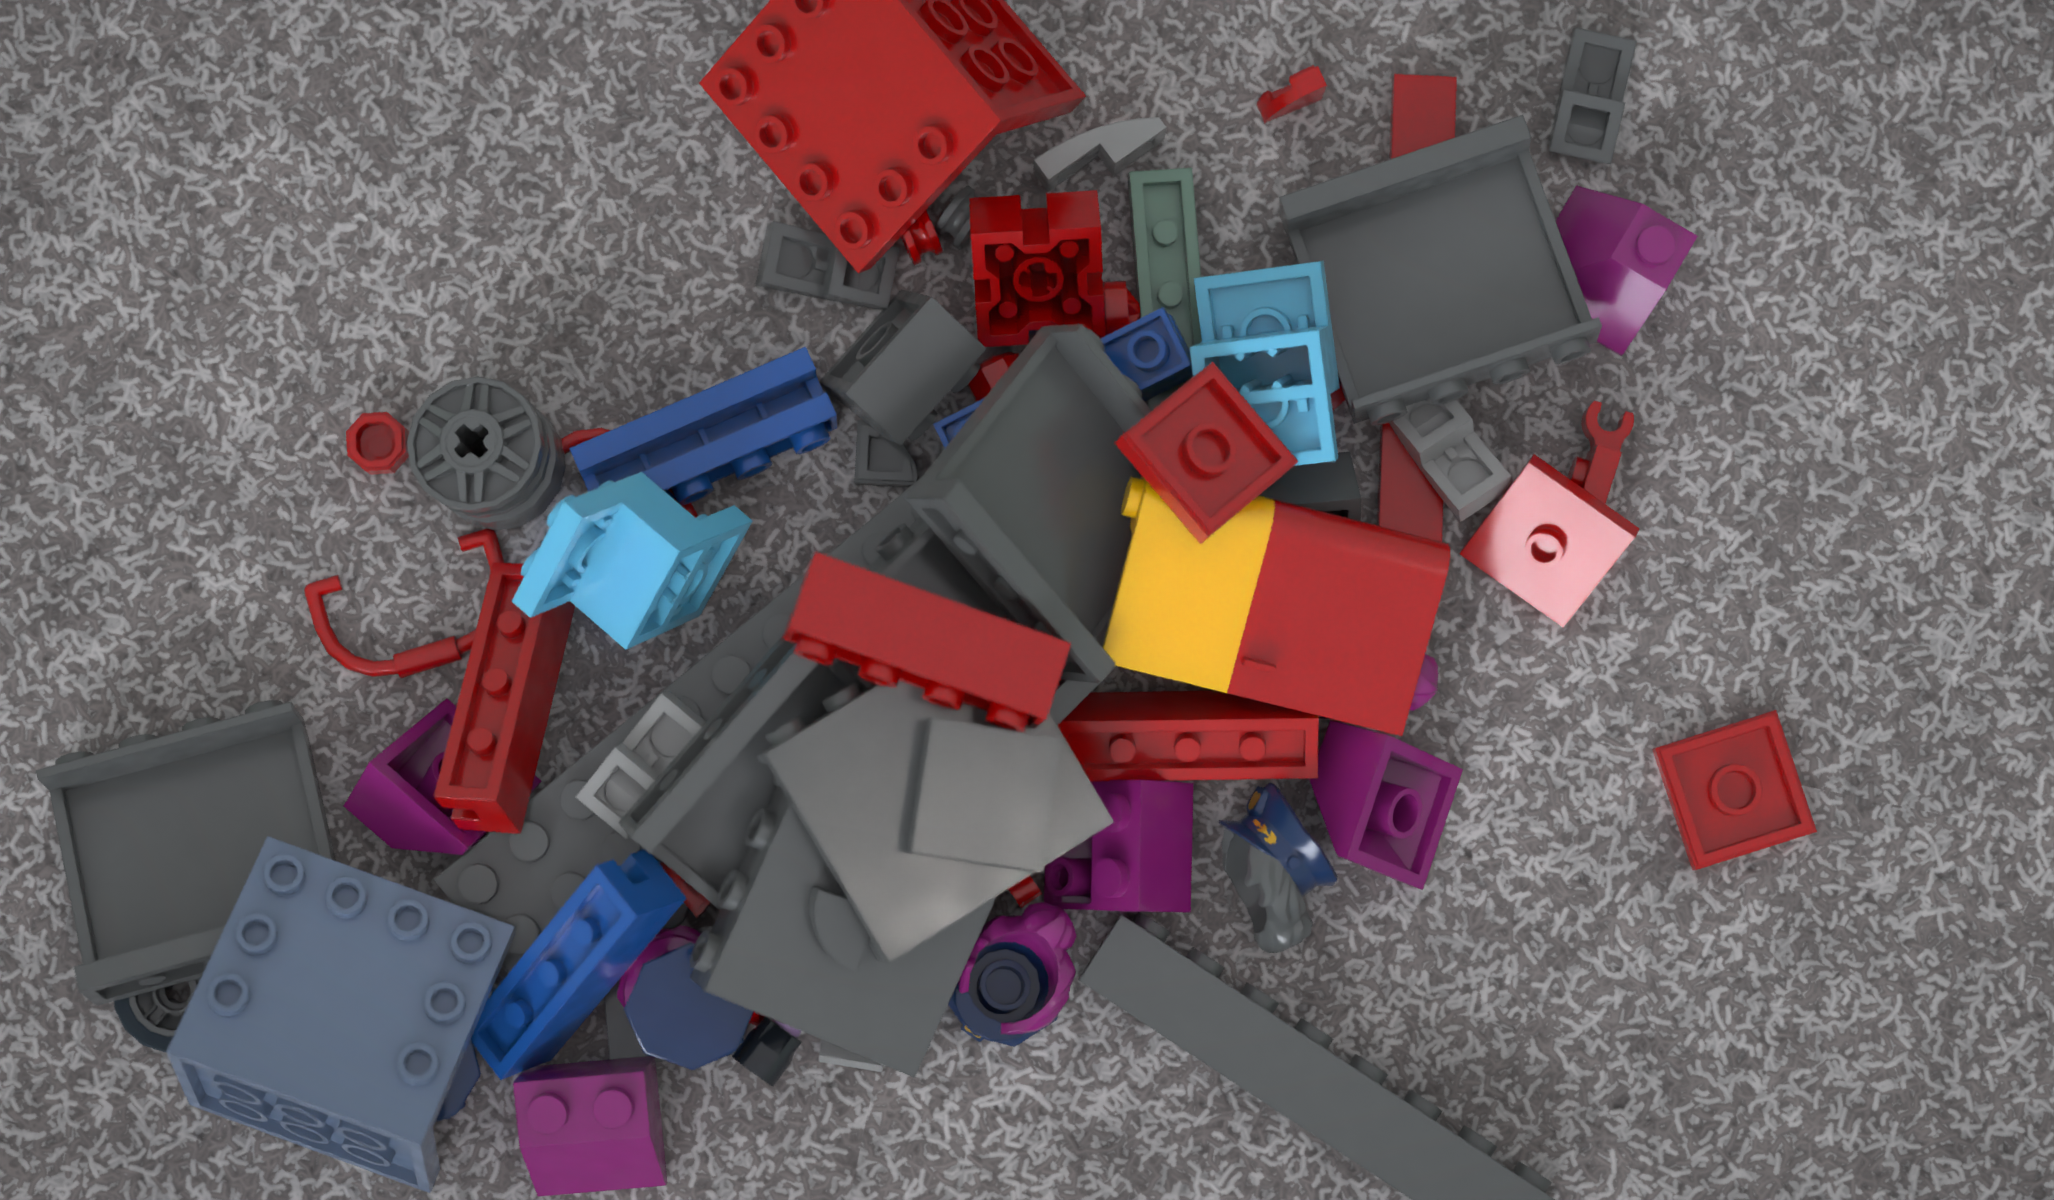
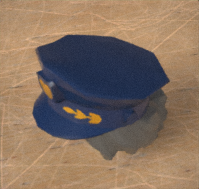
M1269 782L1264 787L1257 786L1246 805L1248 814L1239 821L1219 820L1218 823L1225 828L1221 842L1223 869L1247 907L1253 922L1254 939L1262 950L1268 953H1278L1300 944L1303 939L1311 934L1313 921L1306 911L1303 897L1316 886H1333L1337 882V874L1320 845L1303 827L1279 788L1274 783Z

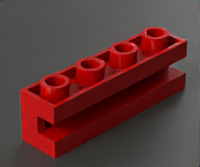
M818 552L814 553L807 566L798 599L782 638L796 644L794 652L797 655L825 665H832L834 658L860 667L858 672L860 677L885 687L895 688L898 681L924 689L922 694L924 700L943 708L960 710L962 703L988 712L985 719L987 722L1002 729L1023 733L1026 726L1035 729L1047 719L1071 643Z
M493 562L434 793V798L442 808H453L451 819L460 830L521 834L574 614L575 605L570 601L531 618L512 602V599L524 578L521 575L523 564Z
M1090 692L1057 725L1090 782L1110 780L1167 781L1318 778V715L1225 692Z

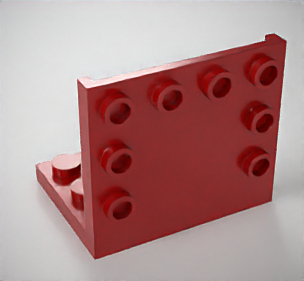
M770 0L699 82L702 88L857 273L871 269L997 134L1069 114L1086 97L1083 91L1005 0Z

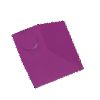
M1576 185L1555 221L1591 318L1599 317L1602 327L1597 342L1622 356L1667 290L1698 236L1642 203Z
M447 698L368 763L344 804V807L391 848L463 855L488 833L487 831L460 830L451 819L453 808H442L434 798L456 706ZM536 775L534 777L531 793H533V791L542 782Z
M1330 720L1323 743L1318 751V778L1310 779V783L1336 855L1389 878L1423 890L1463 769L1387 734Z

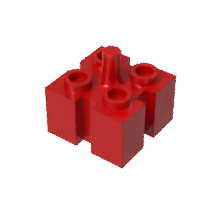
M1097 190L1046 193L1047 208L1021 209L1020 195L969 198L977 337L984 347L1028 345L1029 331L1040 330L1042 326L1082 324L1094 332L1100 339L1106 336L1102 280V235Z

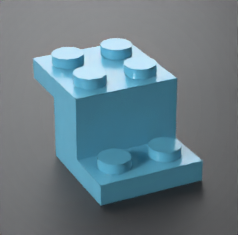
M1324 260L1194 278L1202 342L1189 347L1193 377L1211 362H1214L1299 461L1294 466L1330 462L1339 459L1330 394L1339 389L1340 385Z
M642 472L616 482L612 480L606 481L595 490L576 497L574 495L565 497L553 508L547 518V526L550 528L541 546L523 564L521 575L524 578L512 602L531 618L570 601L627 650L701 615L753 520L735 505L709 516L701 514L695 518Z

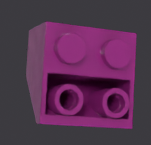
M1152 780L1092 781V786L1114 823L1045 865L1044 902L1063 909L1191 913L1194 783Z

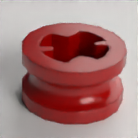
M925 210L901 236L914 265L921 263L923 254L927 252H932L936 256L943 253L937 233Z

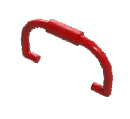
M486 528L458 537L462 552L480 546L484 547L490 570L493 562L505 563L494 530ZM339 575L309 583L304 589L315 631L326 652L347 670L371 677L398 674L400 678H404L462 660L461 654L471 650L476 628L459 639L454 635L394 654L391 660L372 661L355 656L339 643L330 625L322 598L323 595L343 590Z

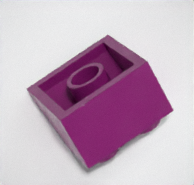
M643 1056L539 1065L523 1071L513 1082L519 1148L537 1196L667 1185L655 1057Z

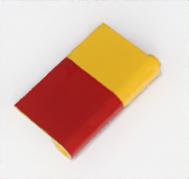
M1143 476L1141 479L1129 478L1122 501L1121 515L1131 517L1130 530L1132 537L1102 646L1116 663L1115 666L1403 736L1450 563L1449 543L1258 496L1200 544Z

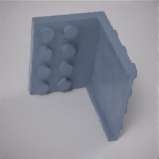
M267 836L166 1051L189 1105L431 1193L440 1170L433 1126L514 939L515 926Z

